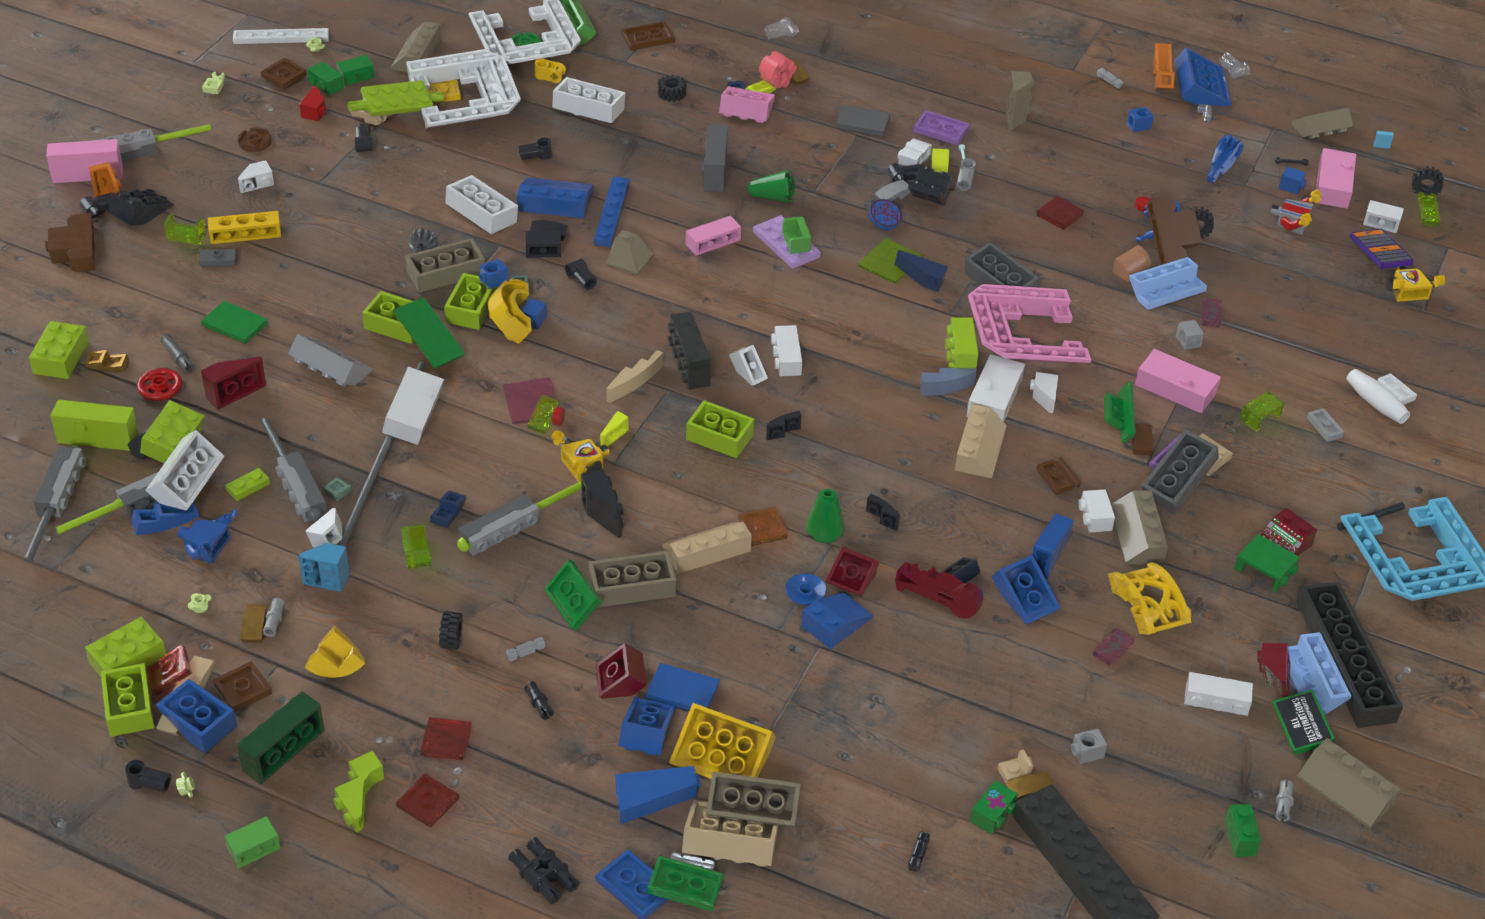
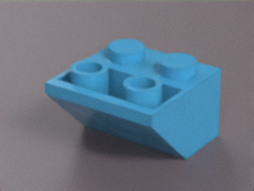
M325 543L299 554L298 558L303 584L342 591L350 575L345 546Z

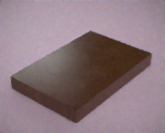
M665 21L621 29V35L631 51L675 43V37Z

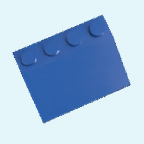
M1185 48L1174 60L1181 97L1193 104L1230 106L1231 100L1223 67Z
M528 177L520 184L517 192L518 211L585 218L594 185Z

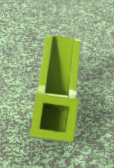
M373 751L349 761L350 771L348 776L350 781L334 788L336 796L333 799L338 811H343L346 824L348 826L352 825L356 833L364 828L365 798L368 790L374 784L384 779L383 765Z

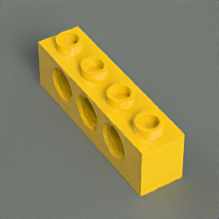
M278 211L208 218L211 244L281 237Z

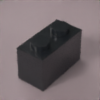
M560 230L526 231V258L561 257Z

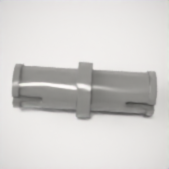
M273 599L270 610L266 613L263 634L267 637L276 635L278 624L282 621V610L285 605L282 599Z
M1286 780L1280 782V791L1276 797L1277 811L1275 814L1276 819L1282 821L1283 814L1284 822L1290 819V810L1294 804V798L1292 797L1294 783L1288 780L1287 787H1285Z

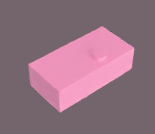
M117 139L47 144L46 157L52 183L91 181L88 167L109 162L111 169H115L117 178L122 179L123 164Z
M1323 148L1316 190H1319L1321 193L1320 204L1348 209L1353 192L1355 153Z
M1153 349L1139 367L1135 385L1199 413H1203L1218 391L1221 376Z

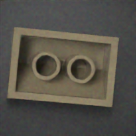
M1011 71L1006 105L1009 130H1013L1024 123L1027 119V114L1030 115L1029 101H1032L1031 88H1034V78L1031 77V72Z
M1349 107L1309 115L1291 121V125L1302 137L1309 136L1310 139L1319 137V134H1323V136L1332 135L1333 131H1337V133L1346 132L1347 128L1353 126Z

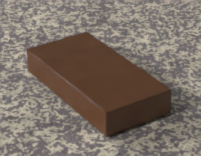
M1135 424L1136 432L1132 438L1133 454L1152 456V425Z

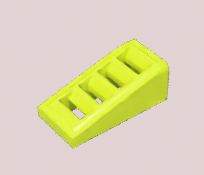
M764 80L746 88V90L768 94L777 89Z
M619 411L615 413L600 434V446L606 444L609 447L629 431L628 416Z

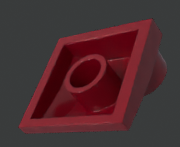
M842 547L825 582L862 597L870 581L877 574L879 561Z

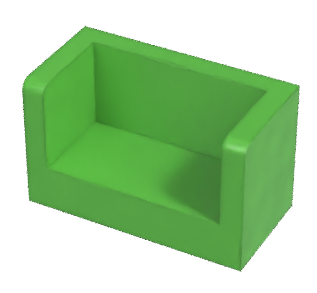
M803 216L784 218L782 234L790 254L810 252L811 236Z
M267 816L224 836L227 849L238 868L281 849L278 834Z

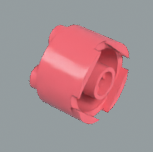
M773 51L770 56L766 55L760 63V78L775 88H786L797 66L791 59L780 52Z

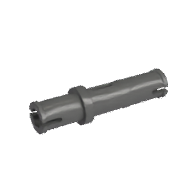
M165 334L167 340L162 336L160 342L174 357L175 363L181 366L185 373H191L188 368L193 372L195 365L189 359L188 354L182 351L170 334Z

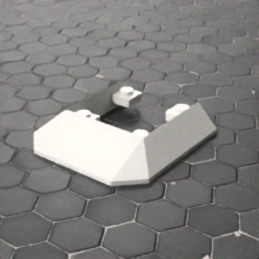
M543 0L542 6L529 8L532 20L541 21L546 19L552 31L542 33L544 42L517 47L512 38L498 40L493 29L503 27V20L499 13L486 15L484 10L468 13L485 50L503 56L507 64L569 54L581 42L560 0Z
M483 49L406 62L409 81L423 80L427 90H430L429 84L460 79L461 85L476 82L481 95V99L469 100L470 107L440 112L437 106L421 108L425 129L506 115L520 102L519 93L505 58L491 51Z

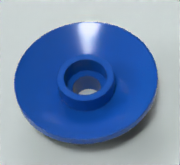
M797 574L786 583L785 590L788 598L800 605H810L817 599L824 598L826 594L825 583L813 574Z

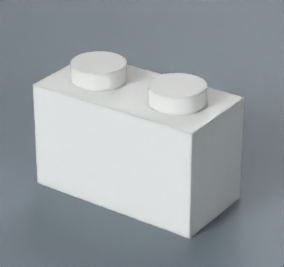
M1370 200L1363 225L1397 233L1404 208Z
M1106 489L1083 491L1082 498L1079 499L1078 504L1079 510L1083 511L1084 525H1087L1089 532L1112 531L1115 516Z

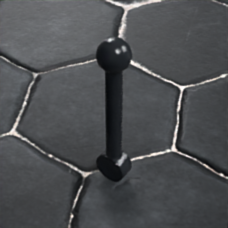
M1279 157L1275 158V163L1277 164L1283 162L1308 165L1309 162L1307 159L1288 160L1280 159Z

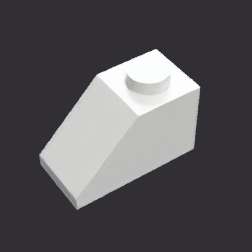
M754 345L744 347L729 354L736 372L751 386L768 379Z
M1036 372L1035 379H1031L1030 390H1033L1032 398L1049 413H1053L1058 375Z

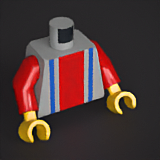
M1314 190L1310 194L1311 198L1307 197L1300 201L1286 199L1282 207L1273 204L1270 214L1279 216L1278 226L1302 235L1305 227L1312 221L1310 215L1313 207L1312 202L1319 203L1321 201L1320 191Z

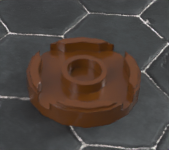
M257 127L250 128L249 131H242L237 138L239 147L248 152H258L267 149L272 142L269 132L266 129Z

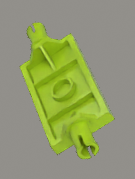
M423 80L361 87L363 99L360 101H348V109L350 112L367 111L371 117L421 111V108L433 107L432 102H443L444 96L442 91L429 93Z

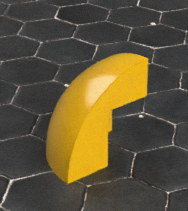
M333 626L319 643L317 650L309 657L305 668L323 677H343L360 669L365 664V659L351 640L336 626Z

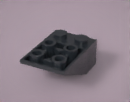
M145 189L144 191L133 190L130 192L120 191L111 194L108 213L130 226L144 225L171 208L174 203L167 200V197L156 194V191L152 189Z
M604 469L581 474V499L586 514L620 538L621 529L624 528L621 515H624L622 504L617 502L616 490H612L610 476H606Z

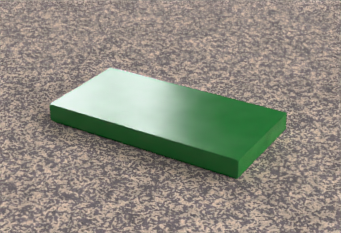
M424 297L394 310V314L434 369L460 359L465 355L462 348Z

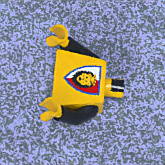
M1400 266L1396 269L1394 277L1390 279L1387 288L1389 291H1394L1397 302L1429 299L1433 287L1445 285V276L1438 275L1434 276V279H1430L1419 269H1407L1406 266Z
M555 430L551 436L554 439L555 445H561V460L578 482L581 481V474L602 470L603 457L610 454L606 444L596 447L591 439L573 441L564 437V434L559 430Z

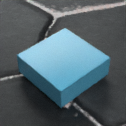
M1377 131L1373 147L1390 149L1394 136L1393 132Z

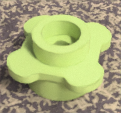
M317 37L309 39V42L306 44L310 51L313 52L325 48L321 39Z
M198 593L191 595L192 600L188 603L190 610L196 613H203L208 610V602L211 601L210 595Z
M182 772L181 778L176 779L177 789L181 796L188 794L191 798L193 797L192 790L195 789V783L192 777H187L186 773Z

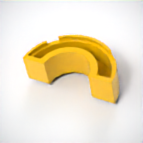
M510 279L509 281L505 280L489 297V317L508 340L519 344L532 331L531 318L526 316L518 307L529 296L528 283L522 280Z

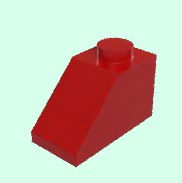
M315 86L299 104L301 118L319 122L326 114L327 109L324 98Z

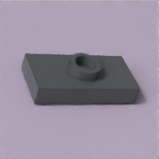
M236 249L200 250L199 265H235Z

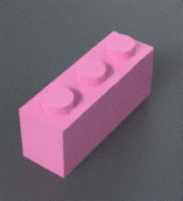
M731 215L686 231V245L695 256L740 241L741 226Z

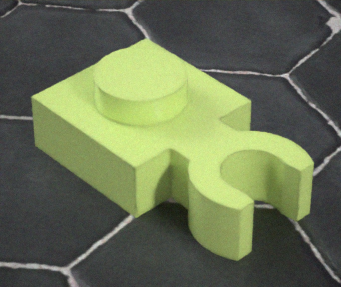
M213 72L212 78H207L202 86L203 92L219 94L224 86V73L217 76L216 72Z

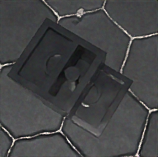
M925 166V168L919 167L914 183H909L908 189L914 197L945 206L949 191H954L956 185L949 173L944 171L938 173L933 168Z

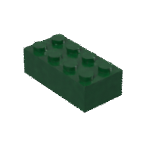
M301 691L298 695L292 697L282 708L276 710L265 722L259 724L248 736L243 737L237 744L242 771L261 785L325 731L321 704Z

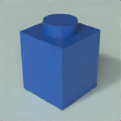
M1287 167L1282 174L1279 189L1298 195L1299 191L1305 188L1307 182L1305 180L1306 173Z
M530 298L521 311L531 318V328L538 330L547 318V303Z

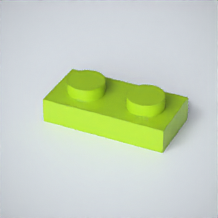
M257 468L226 484V491L238 501L269 485L270 478L260 468Z

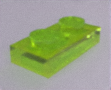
M541 395L527 428L545 434L552 421L553 411L555 407L559 406V400Z

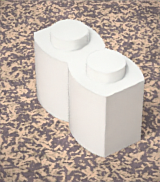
M913 138L899 151L897 156L899 159L898 164L903 166L921 164L922 166L923 162L931 155L932 144Z

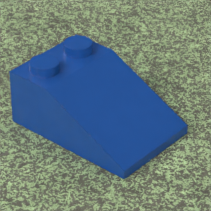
M1033 555L999 569L991 576L1001 596L1026 625L1061 609Z
M840 593L817 599L803 609L801 627L829 649H832L872 619L873 614L847 594Z
M187 679L156 704V707L180 733L204 753L237 727L234 710L190 679Z
M634 696L622 722L618 746H622L627 750L644 751L649 755H661L676 705Z

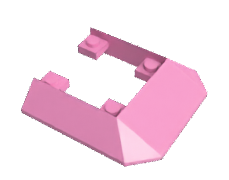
M982 284L968 295L982 345L1003 358L1016 361L1067 364L1091 363L1088 348H1083L1081 341L1064 340L1062 346L1032 345L1030 338L1012 337L1007 320H1020L1023 314L1052 316L1054 322L1071 323L1073 317L1069 308L1071 300L1067 289Z

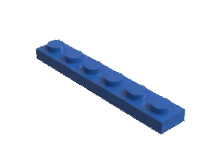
M612 178L595 234L594 245L611 247L629 187L628 178Z

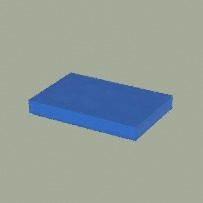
M660 663L647 689L646 698L676 705L678 708L689 711L692 703L709 708L719 686L720 679Z
M629 849L595 875V880L639 919L648 918L669 900L646 893L653 870Z

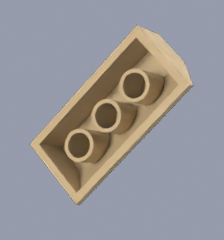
M972 404L957 452L955 471L992 479L1007 425L991 408Z
M733 522L664 543L662 547L664 551L669 552L671 563L677 574L750 552L752 535L744 522Z

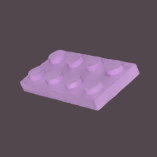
M782 215L753 226V232L791 269L818 259L821 256V252L812 243L810 252L790 254L782 234L784 219Z

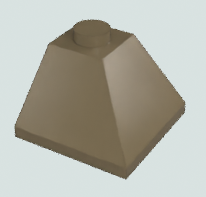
M622 230L614 239L606 266L638 276L652 259L653 252L639 235Z

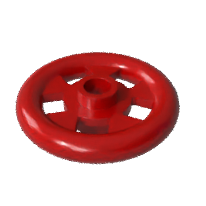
M157 368L144 373L139 378L137 390L145 399L163 401L174 397L181 390L183 381L180 374L168 368ZM148 380L151 381L150 385L145 384V383H146ZM175 380V383L169 384V381Z

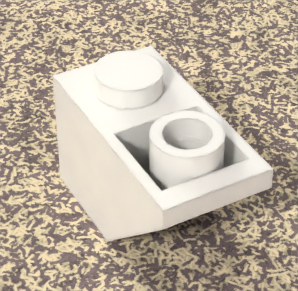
M266 160L249 164L238 177L241 193L274 185L272 171Z
M332 508L305 532L313 547L325 543L336 545L342 539L343 524L336 509Z

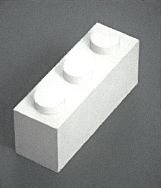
M796 325L775 326L774 334H771V344H775L773 346V357H777L775 358V369L779 370V376H800L802 372V358Z
M1189 672L1184 704L1248 716L1252 703L1253 683Z

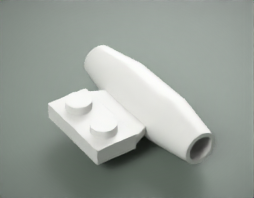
M1357 369L1352 370L1348 374L1346 380L1381 414L1399 424L1404 423L1409 418L1410 412L1404 404L1414 401L1417 394L1395 376L1388 374L1375 380Z

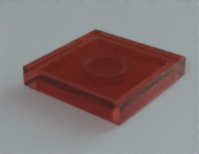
M1059 196L1054 197L1037 210L1038 217L1062 230H1065L1084 214L1083 209Z
M183 645L175 648L146 668L151 692L155 696L160 695L192 674L187 650Z
M429 717L420 749V756L464 760L472 723L470 721Z
M424 773L396 802V807L431 828L459 799V794Z

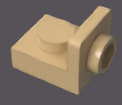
M1020 750L1018 758L998 763L997 769L1006 784L1009 780L1031 774L1033 761L1024 750Z

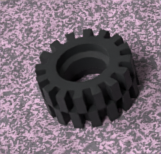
M666 75V78L663 76L658 82L659 97L664 101L667 99L668 102L670 100L675 102V100L680 101L684 99V96L686 97V80L678 75L676 77L674 75L671 77Z
M1426 166V169L1421 167L1420 171L1416 170L1412 180L1414 193H1418L1419 197L1424 195V198H1427V196L1433 198V194L1436 197L1443 189V173H1440L1439 169L1435 171V167L1429 169V166ZM1429 179L1434 181V184L1425 185L1421 181Z
M1195 207L1194 211L1197 220L1204 222L1203 225H1200V236L1203 239L1204 235L1208 237L1209 233H1212L1214 216L1212 212L1209 213L1208 209L1204 211V207H1201V209Z
M443 612L439 629L440 648L458 650L463 630L462 613Z

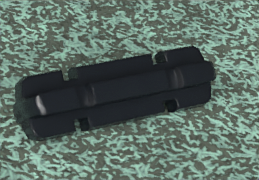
M923 831L918 833L917 841L908 862L909 870L915 872L920 870L921 862L930 840L929 833Z

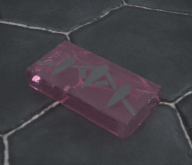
M1204 298L1202 325L1220 328L1221 300Z
M1117 628L1093 651V656L1110 666L1134 644L1135 639Z

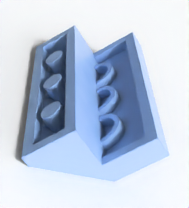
M1188 257L1129 276L1138 302L1147 310L1205 292L1207 285L1197 278L1198 265Z
M1321 633L1300 635L1297 646L1288 647L1291 661L1290 684L1295 694L1313 689L1324 715L1349 700L1351 694Z

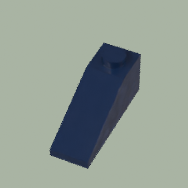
M898 250L894 264L921 286L939 292L945 280L948 266Z

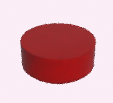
M1144 196L1138 197L1135 201V208L1142 212L1146 211V203L1151 199Z
M555 407L552 414L553 425L561 426L563 424L565 408Z

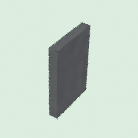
M843 105L836 122V128L883 136L890 119V113Z

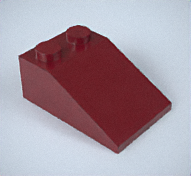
M260 356L217 362L201 370L206 399L217 410L266 386L263 361Z

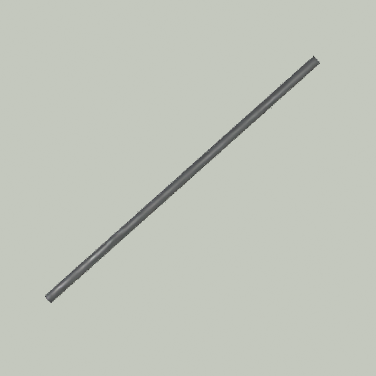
M419 362L416 370L423 372L425 363ZM387 434L343 531L342 539L338 543L340 546L346 547L392 443L394 437Z

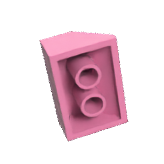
M728 86L721 94L719 113H723L727 117L734 115L739 116L743 120L750 118L755 119L756 122L763 123L770 117L775 95Z

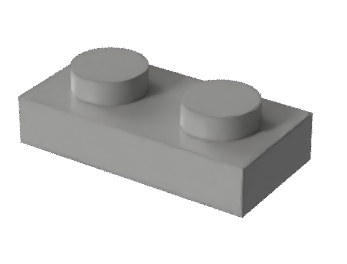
M1324 408L1308 412L1307 419L1327 442L1343 438L1344 431Z

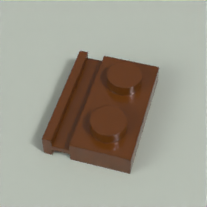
M1059 457L1056 461L1053 459L1037 465L1036 470L1055 495L1073 490L1074 487H1080L1081 481L1062 457Z

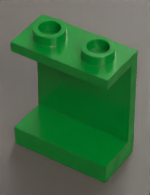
M1257 534L1238 555L1234 569L1241 573L1248 565L1275 579L1272 591L1277 592L1281 586H1286L1291 575L1294 576L1299 569L1297 565L1299 556Z

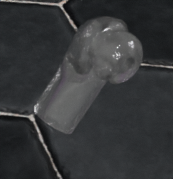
M1199 104L1197 111L1203 113V121L1210 122L1212 107L1207 104Z

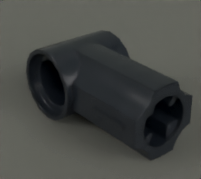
M366 123L356 127V152L373 151L371 130Z
M539 138L536 143L520 145L518 147L521 160L537 157L547 160L552 157V146L549 138Z
M894 163L888 167L887 172L892 183L899 180H914L919 167L922 168L921 164L901 166L898 163Z
M113 192L95 198L86 196L81 199L80 207L84 213H91L92 218H96L102 211L108 210Z
M583 259L565 265V272L568 278L575 279L584 289H593L594 285L597 284V279L588 270L587 264Z
M132 760L125 766L129 787L133 789L145 787L162 793L168 790L172 779L170 773L146 767L141 760Z

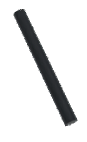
M1400 502L1362 515L1361 517L1375 515L1376 518H1380L1404 510L1405 504ZM1343 522L1337 524L1339 531L1346 529Z

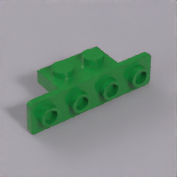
M1130 381L1119 391V397L1110 393L1104 396L1105 423L1120 430L1121 442L1124 444L1129 439H1132L1136 432L1133 384Z

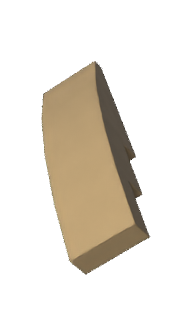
M657 350L649 360L641 358L632 369L625 366L607 387V402L611 403L626 396L652 378L663 367V352Z
M194 656L184 670L174 690L187 679L192 680L205 689L215 661ZM162 714L156 729L179 736L180 731Z

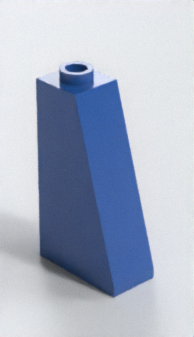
M1056 513L1036 541L1032 553L1046 580H1048L1071 535L1074 523L1073 519Z
M694 766L615 774V789L620 823L632 821L697 797V788L701 787L699 774L695 775Z

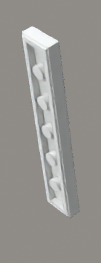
M329 28L234 30L233 44L309 42V39L314 37L320 38L321 42H329Z

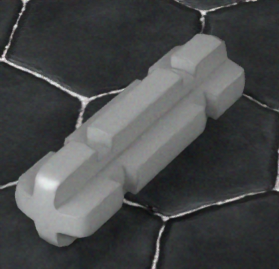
M1103 68L1098 69V77L1103 78L1104 81L1117 89L1123 87L1124 82Z
M538 637L533 639L534 642L528 641L516 646V649L510 648L506 650L507 659L511 662L518 659V656L521 658L536 652V649L537 651L546 647L544 639Z
M673 852L670 858L709 870H714L715 866L714 860L705 859L704 861L701 857L686 854L681 856V853Z

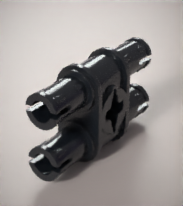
M534 837L535 843L531 839L526 847L536 856L535 859L529 861L520 849H515L517 855L512 851L508 859L519 869L520 877L526 879L532 886L533 891L540 892L552 905L555 904L553 899L558 902L562 894L551 883L558 880L568 892H573V889L576 890L580 882L568 871V865L555 855L554 850L547 849L537 837Z

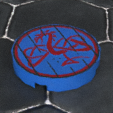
M879 199L870 206L868 212L869 219L875 223L874 225L877 228L892 230L900 224L902 211L894 202L887 199Z

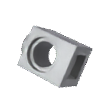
M1196 320L1179 322L1176 337L1184 350L1201 347L1204 332Z
M1098 728L1075 734L1073 744H1071L1072 754L1078 758L1080 764L1104 758L1107 743Z

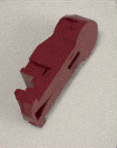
M904 562L896 571V578L894 580L898 591L903 592L907 589L949 607L951 612L959 618H971L983 605V593L977 585L963 583L949 573L935 571L936 568L934 567L928 571H920V568H918L919 564Z

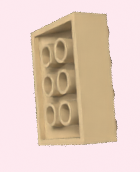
M693 800L684 828L682 853L696 857L707 856L714 860L727 859L735 863H754L760 867L772 865L779 825L706 815L708 801Z

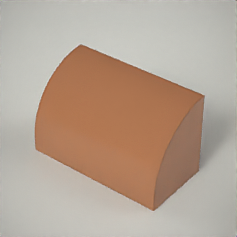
M1137 245L1115 259L1113 273L1130 282V275L1151 269L1150 257L1141 246Z

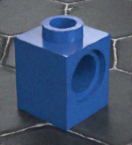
M1147 107L1130 109L1126 123L1132 132L1151 129L1154 117Z
M500 259L480 265L479 279L489 289L497 287L505 280L508 281V268Z

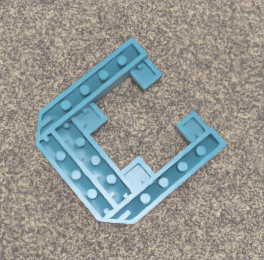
M1447 497L1431 499L1428 505L1409 509L1408 515L1416 527L1430 525L1445 548L1437 550L1435 555L1441 563L1440 566L1410 571L1402 557L1387 558L1373 536L1382 534L1384 529L1375 515L1361 517L1359 513H1353L1340 517L1384 590L1414 601L1485 587V552Z

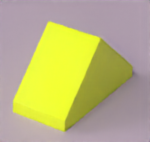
M933 148L931 151V168L938 173L940 171L948 173L949 149Z

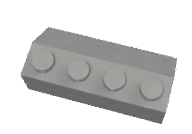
M300 334L296 335L288 353L295 357L294 361L300 364H308L309 369L316 372L318 370L321 371L322 376L328 379L334 378L337 384L344 387L347 384L355 386L373 370L370 366L318 339Z

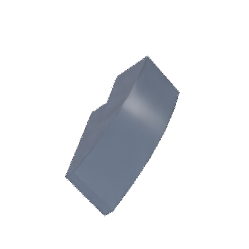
M940 368L939 373L922 372L920 383L921 396L953 393L975 385L977 369Z

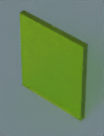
M885 238L858 263V267L896 284L906 275V273L894 265L898 250L922 258L923 255Z

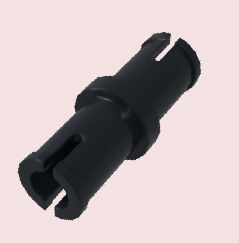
M529 682L528 684L531 689H529L528 685H525L524 690L531 699V705L537 709L543 720L549 719L546 712L552 717L554 711L547 703L546 695L541 693L536 682Z

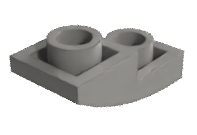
M904 180L890 183L878 190L875 196L877 199L893 201L898 197L901 200L910 193L908 189L909 184Z

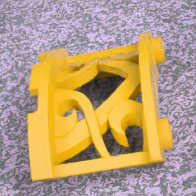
M1148 563L1147 568L1124 574L1119 572L1108 573L1112 593L1120 596L1125 602L1129 601L1132 607L1130 610L1136 621L1139 634L1149 635L1191 623V610L1186 605L1179 587L1170 574L1158 564ZM1144 585L1163 590L1160 604L1151 597L1141 595ZM1173 609L1178 620L1169 622L1166 615L1169 618H1173L1174 613L1171 611ZM1160 618L1163 624L1154 626V623Z

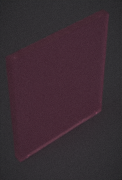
M550 378L502 385L512 425L552 419L553 411L558 404Z

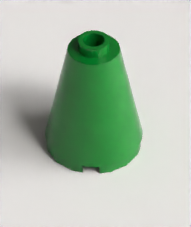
M787 169L751 180L750 184H748V193L756 198L793 203L794 199L791 198L792 195H795L794 176H790L792 170Z
M823 489L818 493L806 521L805 528L807 534L813 536L817 542L831 543L844 534L845 524L838 495L832 489Z

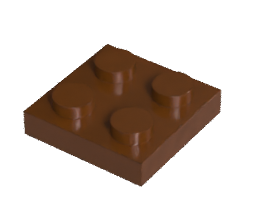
M286 58L261 71V77L282 89L307 76L306 69Z
M252 661L213 679L214 686L234 712L272 694V688Z

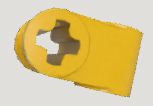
M542 58L535 61V78L539 80L559 83L562 75L566 72L565 65L560 62H553Z

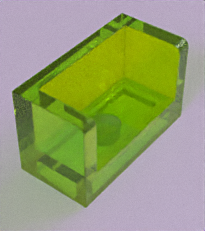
M170 213L164 222L167 240L200 245L206 235L203 218H199L195 226L175 223L174 214Z
M1267 391L1243 406L1240 420L1254 431H1258L1262 419L1272 413L1277 417L1282 415L1285 403Z
M425 524L401 527L407 569L431 566Z

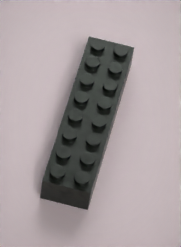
M1340 582L1301 586L1296 603L1310 632L1321 633L1351 694V698L1345 704L1357 728L1397 723L1403 705Z
M1053 784L1016 801L1013 818L1093 919L1160 918V915Z

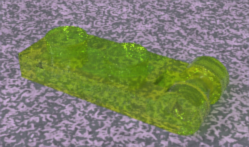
M1418 192L1417 202L1419 204L1421 224L1439 226L1440 216L1436 194L1430 193V195H1426L1423 192Z

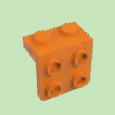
M109 162L88 167L95 197L120 191V180L117 178L115 169H111Z

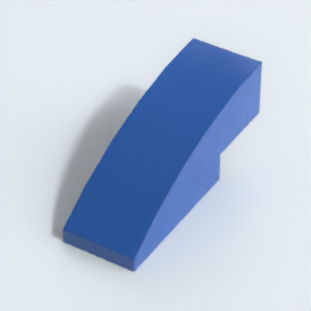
M194 501L187 510L155 503L153 509L134 510L131 523L136 535L151 534L185 524L197 518L199 513Z

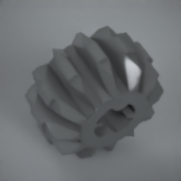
M420 227L419 230L415 229L412 235H410L409 245L413 249V253L438 247L439 239L435 235V231L430 232L428 228L424 230Z

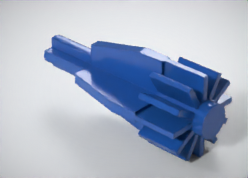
M1225 134L1217 144L1211 162L1212 166L1206 179L1208 182L1214 183L1219 174L1223 175L1233 166L1236 158L1240 156L1244 144H1241L1242 140H1237L1238 136L1232 138V134L1229 137Z

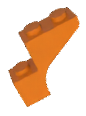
M1155 43L1153 75H1156L1155 89H1174L1175 72L1172 70L1171 44Z

